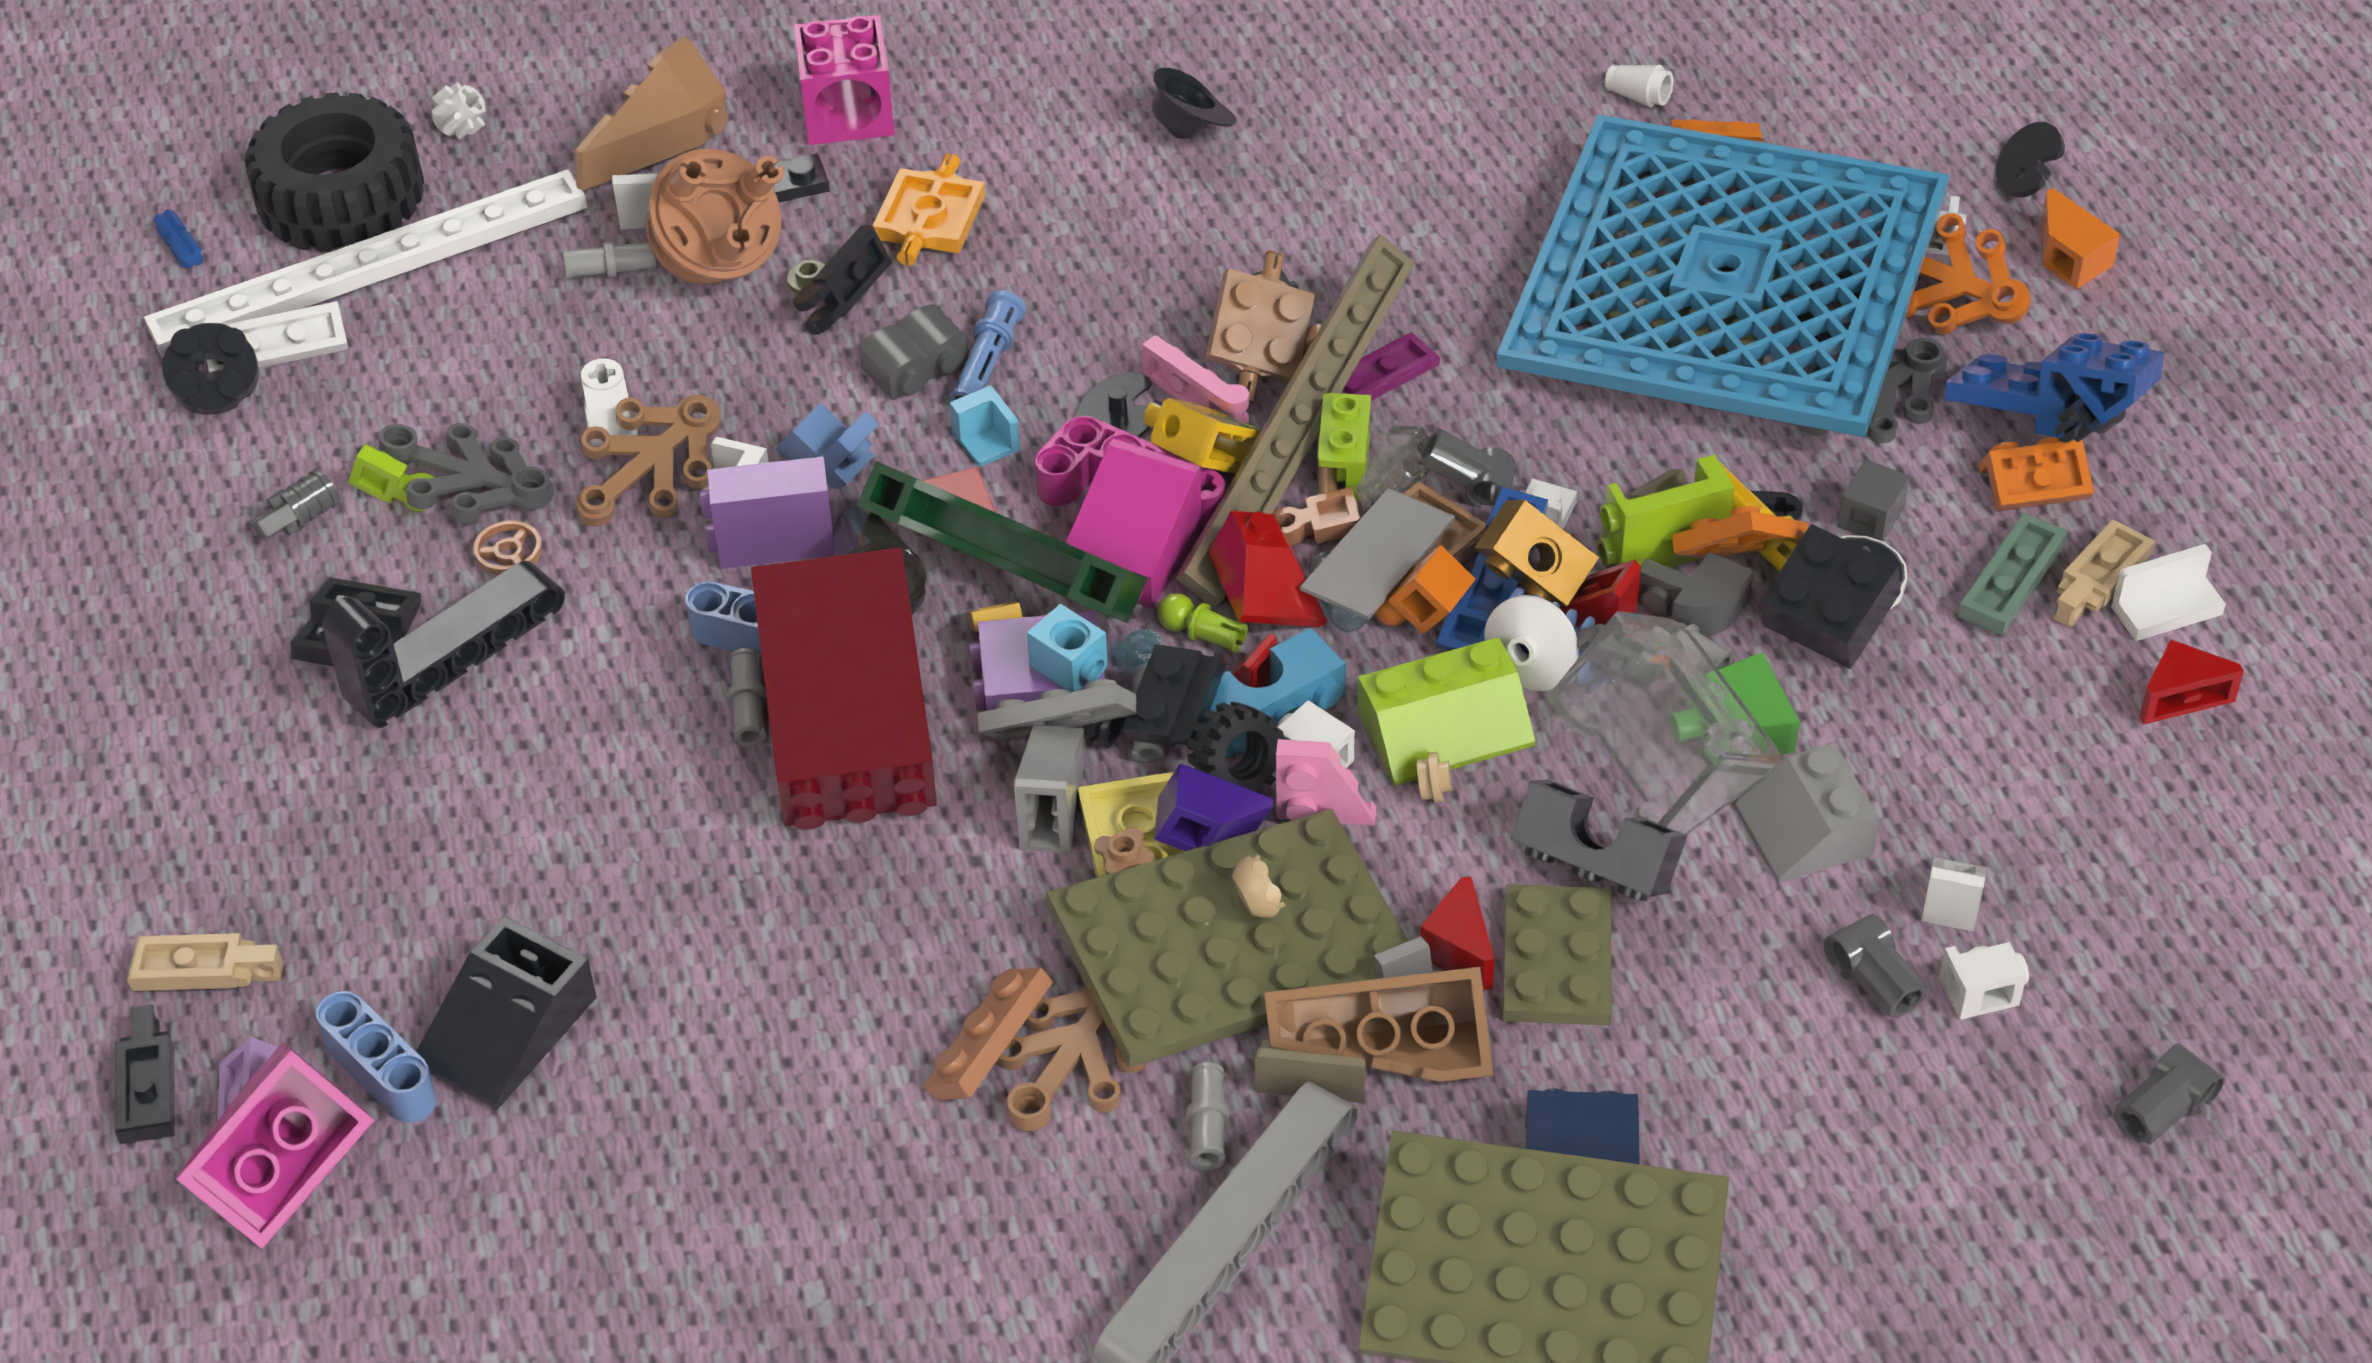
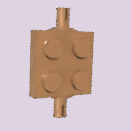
M1267 250L1265 252L1261 275H1251L1232 268H1228L1223 273L1205 355L1206 360L1227 365L1234 372L1240 374L1238 384L1248 389L1249 404L1254 402L1258 379L1270 378L1284 383L1290 382L1301 363L1315 298L1314 293L1288 286L1279 280L1285 255L1281 252L1276 254L1277 251Z

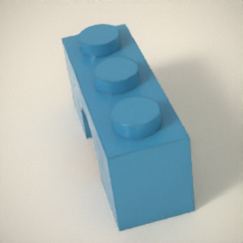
M1310 627L1270 649V680L1274 684L1262 688L1249 687L1239 682L1230 671H1227L1223 674L1210 710L1217 712L1216 705L1223 702L1231 705V701L1240 702L1262 711L1279 723L1286 714H1293L1307 701L1312 702L1321 709L1331 708L1346 694V663ZM1246 732L1240 733L1231 741L1227 748L1225 759L1236 753H1246L1248 745Z

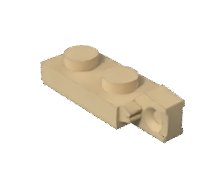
M2112 519L2064 571L2062 581L2057 590V593L2061 594V596L2057 599L2059 604L2053 619L2071 628L2083 615L2086 608L2095 613L2101 607L2104 608L2114 597L2120 570L2146 562L2154 552L2156 541Z
M240 933L139 936L136 940L127 980L132 991L237 988V986L241 988L249 986L250 981L281 980L284 962L277 944L255 945V941L243 940Z

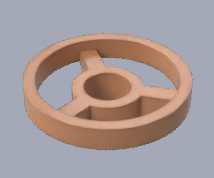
M509 520L492 524L485 528L474 542L475 560L481 569L498 576L514 564L522 561L524 557L522 545L527 534H529L536 541V546L532 554L523 561H529L535 565L542 554L540 535L533 526L521 521ZM518 531L513 538H504L499 540L494 546L482 547L487 539L497 533ZM506 549L516 550V552L511 555L501 554ZM482 557L490 560L496 559L497 563L503 566L490 564L487 561H485Z

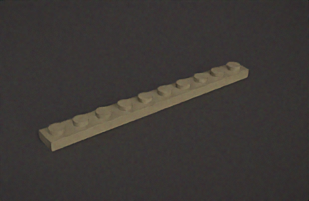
M1381 234L1370 242L1175 578L1209 605H1218L1226 596L1225 589L1208 552L1230 511L1263 512L1268 514L1274 512L1320 431L1323 395L1325 393L1341 394L1415 264Z

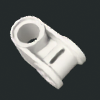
M610 359L590 361L581 371L587 429L599 426L606 429L609 435H638L637 429L625 430L616 422V406L618 402L624 398H629L620 364ZM627 410L622 413L627 418L635 417L633 410ZM600 439L590 440V444L593 447L604 444Z

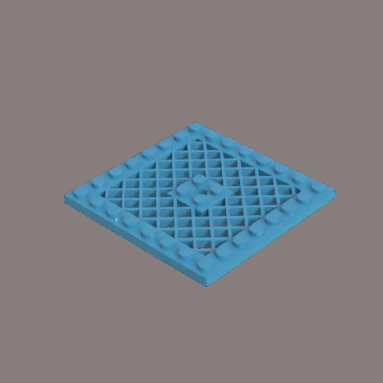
M1598 114L1498 349L1497 367L1866 437L1948 189L1949 174ZM1646 171H1650L1653 174L1642 180H1639L1636 176ZM1691 178L1697 182L1685 188L1680 184ZM1622 181L1625 184V186L1619 188ZM1734 186L1741 190L1731 195H1727L1724 190ZM1663 189H1666L1669 193L1657 199L1652 195ZM1780 193L1785 198L1775 203L1768 199ZM1706 197H1710L1713 201L1703 206H1699L1696 202ZM1635 200L1641 203V205L1631 209L1625 207V204ZM1824 201L1829 205V207L1819 211L1813 207ZM1752 204L1757 208V210L1747 214L1740 210ZM1678 208H1682L1685 213L1675 217H1671L1668 213ZM1868 209L1874 213V215L1864 219L1858 215V213ZM1609 211H1611L1613 216L1607 218ZM1796 212L1802 217L1791 222L1785 218ZM1724 215L1729 219V221L1719 225L1712 221ZM1653 218L1657 222V224L1647 228H1643L1640 224ZM1843 220L1846 224L1844 227L1834 230L1830 226V224ZM1768 223L1774 227V229L1764 233L1757 229ZM1624 229L1629 233V235L1619 239H1615L1612 235ZM1691 229L1688 236L1684 231ZM1882 230L1881 236L1879 238L1875 234V232ZM1813 231L1819 236L1809 241L1802 237ZM1668 237L1673 240V243L1661 248L1656 243ZM1860 239L1864 244L1854 249L1847 245V243ZM1598 240L1601 246L1594 248ZM1787 242L1791 248L1782 251L1783 243ZM1640 248L1645 251V254L1633 259L1628 254ZM1830 250L1836 254V256L1827 260H1823L1819 256ZM1680 258L1678 265L1676 266L1672 261ZM1612 259L1617 263V265L1605 270L1599 265ZM1872 260L1870 268H1868L1864 263ZM1802 261L1807 264L1808 267L1796 272L1791 267ZM1657 267L1662 272L1650 278L1644 273ZM1722 267H1731L1736 269L1732 272L1719 271ZM1848 269L1853 273V276L1840 280L1836 275ZM1586 271L1589 274V276L1582 278L1584 272ZM1776 272L1780 278L1772 281ZM1629 278L1634 283L1622 289H1619L1616 283ZM1820 280L1825 285V287L1815 291L1808 287V285ZM1670 288L1669 296L1664 297L1661 291ZM1598 290L1604 292V296L1592 301L1587 296ZM1861 291V294H1860V297H1859V300H1858L1857 297L1854 295V293ZM1793 292L1798 297L1785 303L1780 299V296ZM1644 298L1650 302V304L1637 309L1632 304ZM1836 300H1839L1843 305L1832 311L1825 306ZM1573 301L1577 306L1569 309ZM1765 303L1769 309L1761 312ZM1689 306L1695 310L1694 313L1684 317L1677 313V311ZM1616 309L1622 314L1610 320L1603 316V314ZM1810 311L1815 317L1801 323L1796 316ZM1736 314L1740 321L1728 326L1723 322V319ZM1661 317L1667 322L1656 328H1652L1648 324ZM1588 320L1593 325L1579 332L1574 327ZM1851 322L1847 331L1843 324ZM1779 323L1786 327L1785 330L1772 334L1768 329ZM1705 326H1708L1712 331L1700 337L1693 332ZM1631 329L1638 333V335L1623 340L1619 335ZM1826 331L1832 336V338L1820 343L1814 337ZM1752 334L1757 338V341L1745 346L1739 340ZM1678 337L1682 340L1683 344L1670 349L1665 344V342ZM1796 343H1799L1804 348L1793 354H1790L1785 349ZM1722 346H1725L1729 351L1718 357H1715L1710 352ZM1840 353L1838 361L1836 363L1831 356ZM1769 354L1775 359V361L1763 366L1757 361V359ZM1817 363L1821 370L1809 375L1803 370L1804 367Z

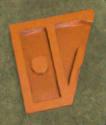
M1756 506L1739 507L1732 509L1728 518L1721 520L1715 518L1696 520L1691 523V529L1673 534L1674 554L1704 559L1707 553L1711 552L1723 557L1736 553L1765 550L1764 541L1774 538L1790 541L1797 545L1807 531L1808 523L1760 513L1759 507Z

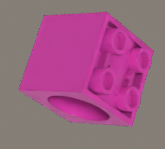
M880 15L855 16L853 18L828 21L816 20L808 23L794 24L808 145L895 136L889 71Z

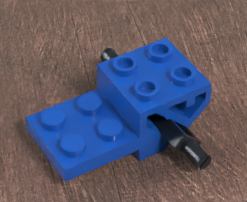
M2078 333L2045 357L2042 362H2027L2024 365L2007 363V358L1995 354L1980 355L1946 381L1944 400L2036 415L2034 434L2060 438L2058 439L2059 441L2068 443L2073 439L2076 442H2080L2093 431L2105 433L2121 422L2125 417L2126 409L2161 380L2164 351L2149 349V344L2141 341L2128 340L2122 341L2120 344L2102 342L2103 337L2097 334Z

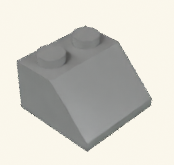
M1835 743L1787 756L1735 803V809L1778 883L1873 855L1879 816Z

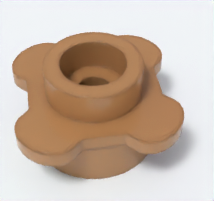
M1129 827L1123 832L1114 834L1112 837L1101 836L1095 841L1094 850L1097 854L1103 856L1106 874L1154 861V853L1146 849L1143 843L1144 834L1140 829Z

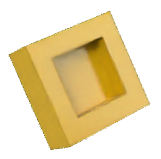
M1014 601L966 611L970 630L974 632L978 631V622L1023 618L1020 603Z

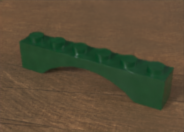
M875 461L857 503L858 507L1125 623H1129L1148 579Z

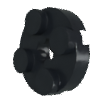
M202 323L191 326L188 329L178 330L172 336L171 344L163 358V377L168 390L177 401L184 404L186 409L197 414H220L238 407V403L244 400L248 393L249 396L252 394L259 379V364L253 347L241 330L231 328L225 324ZM210 359H215L217 364L224 365L223 370L215 371L214 378L206 379L204 371L199 370V367Z

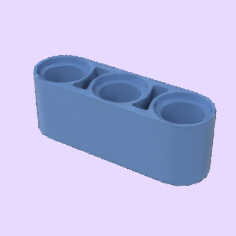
M708 581L691 587L686 594L685 602L691 635L696 641L730 651L740 648H752L757 650V654H761L754 591Z
M348 991L334 992L326 996L316 1009V1019L329 1054L395 1119L411 1123L428 1117L434 1111L437 1098L425 1060L360 996Z

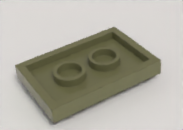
M1506 884L1503 1021L1610 1026L1612 1016L1611 888Z

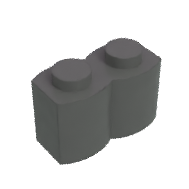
M935 304L926 305L912 311L897 325L886 326L873 332L858 345L861 368L892 400L904 394L912 395L919 392L930 379H935L945 373H954L968 359L966 335Z

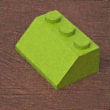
M1499 637L1358 676L1357 714L1394 786L1417 780V760L1429 758V753L1438 752L1440 762L1449 761L1452 770L1535 746V737L1519 674Z

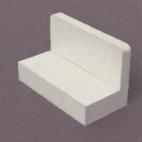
M2206 544L2120 570L2111 608L2135 641L2223 615L2226 603L2206 578L2212 554Z

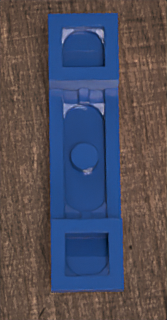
M1502 487L1486 523V530L1506 500H1526L1546 515L1548 499ZM1535 545L1531 547L1528 553L1529 564L1536 547ZM1479 552L1471 571L1476 580L1447 615L1437 638L1436 648L1450 651L1485 641V627L1489 616L1498 605L1509 599L1517 587L1521 588L1522 585L1512 577L1504 579L1488 569L1484 564L1487 558Z

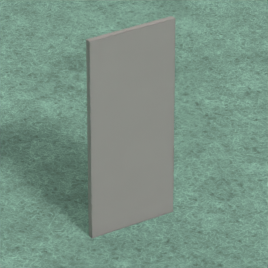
M1388 488L1300 586V590L1369 620L1454 522L1455 516Z

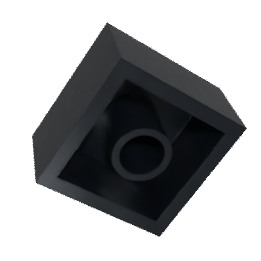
M1810 524L1760 600L1764 627L1850 669L1901 593L1899 567L1889 560Z

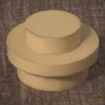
M1438 752L1429 753V758L1417 760V774L1422 800L1434 799L1435 804L1444 803L1443 792L1453 791L1449 761L1440 762Z

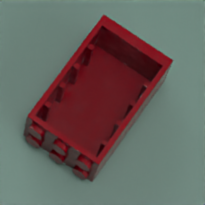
M902 547L751 567L776 778L784 826L795 825L799 829L810 830L818 828L825 821L846 818L849 822L862 823L872 820L876 814L897 811L898 814L903 816H913L923 813L927 807L937 806L933 759Z

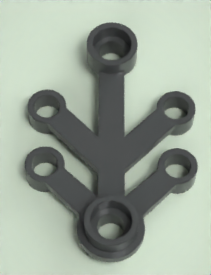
M1916 338L1910 341L1905 349H1894L1889 364L1891 368L1887 370L1875 407V415L1872 417L1868 428V436L1873 441L1889 443L1895 439L1898 423L1894 418L1896 388L1912 379V394L1905 401L1904 417L1909 422L1915 424H1923L1931 419L1933 412V402L1929 399L1931 379L1941 376L1947 364V357L1940 343L1930 338ZM1817 363L1809 365L1807 374L1819 371L1821 368ZM1918 407L1924 409V411H1916L1912 408ZM1798 425L1804 432L1810 435H1822L1829 432L1828 430ZM1876 427H1886L1889 430H1879Z
M456 423L447 430L448 449L454 453L461 454L464 460L417 445V433L407 425H388L379 433V451H384L406 465L413 462L451 474L432 479L416 478L411 480L407 485V502L413 508L428 509L436 503V496L481 486L494 488L493 490L477 494L461 492L452 498V518L459 523L469 524L479 519L480 510L512 503L523 509L532 510L549 504L553 499L554 486L550 481L549 475L538 467L527 466L519 453V443L512 438L499 437L491 443V462L498 467L506 468L509 473L507 474L492 468L476 441L475 429L469 424Z

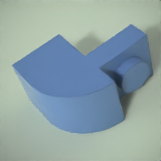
M820 403L775 449L786 460L824 456L827 485L838 489L846 486L875 456L869 450L873 444L867 439V436L879 423L865 411L847 429Z

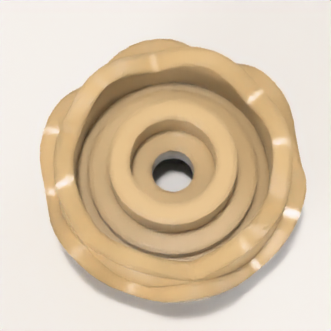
M1259 854L1254 857L1247 856L1240 860L1235 867L1231 877L1233 884L1250 915L1261 918L1274 917L1280 909L1285 907L1284 902H1280L1281 891L1276 885L1272 884L1268 876V867L1265 862L1260 861Z

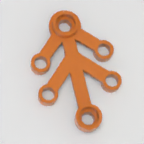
M1948 213L1940 217L1937 221L1936 229L1941 241L1947 245L1953 267L1925 256L1919 275L1936 281L1938 284L1914 291L1905 317H1911L1917 310L1934 305L1930 308L1927 317L1932 330L1940 335L1949 334L1958 326L1989 316L2004 324L2020 321L2026 315L2031 305V295L2023 282L2010 278L2003 255L2006 250V244L2002 234L1998 230L1987 229L1979 233L1975 241L1980 257L1987 260L1992 283L1976 277L1964 240L1967 230L1962 217L1956 213ZM1951 225L1958 226L1954 232H1944ZM1990 241L1998 242L1997 245L1991 249L1983 248L1984 245ZM1966 294L1979 299L1955 309L1948 303H1942ZM2006 296H2014L2008 302H2000ZM1950 315L1946 322H1936L1939 316Z

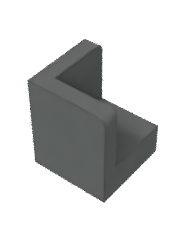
M1868 460L1864 461L1842 495L1837 527L1860 536H1868L1884 541L1905 507L1910 476Z

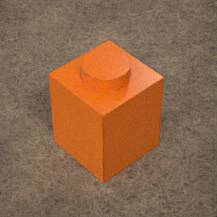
M1440 545L1412 569L1388 601L1422 634H1425L1452 611L1476 578Z

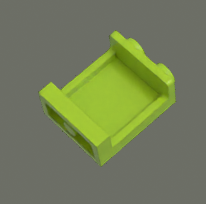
M1713 454L1697 459L1694 483L1634 499L1625 498L1617 483L1606 485L1605 504L1600 506V518L1603 525L1602 538L1597 540V551L1601 563L1605 567H1614L1636 559L1640 566H1642L1646 559H1650L1671 568L1700 560L1699 558L1674 554L1672 535L1691 529V523L1696 520L1707 518L1721 520L1730 517L1735 486L1716 455Z

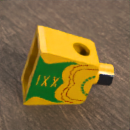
M1166 398L1163 402L1154 400L1149 404L1144 414L1145 425L1153 428L1150 436L1153 444L1200 467L1237 473L1261 429L1206 406L1173 398Z

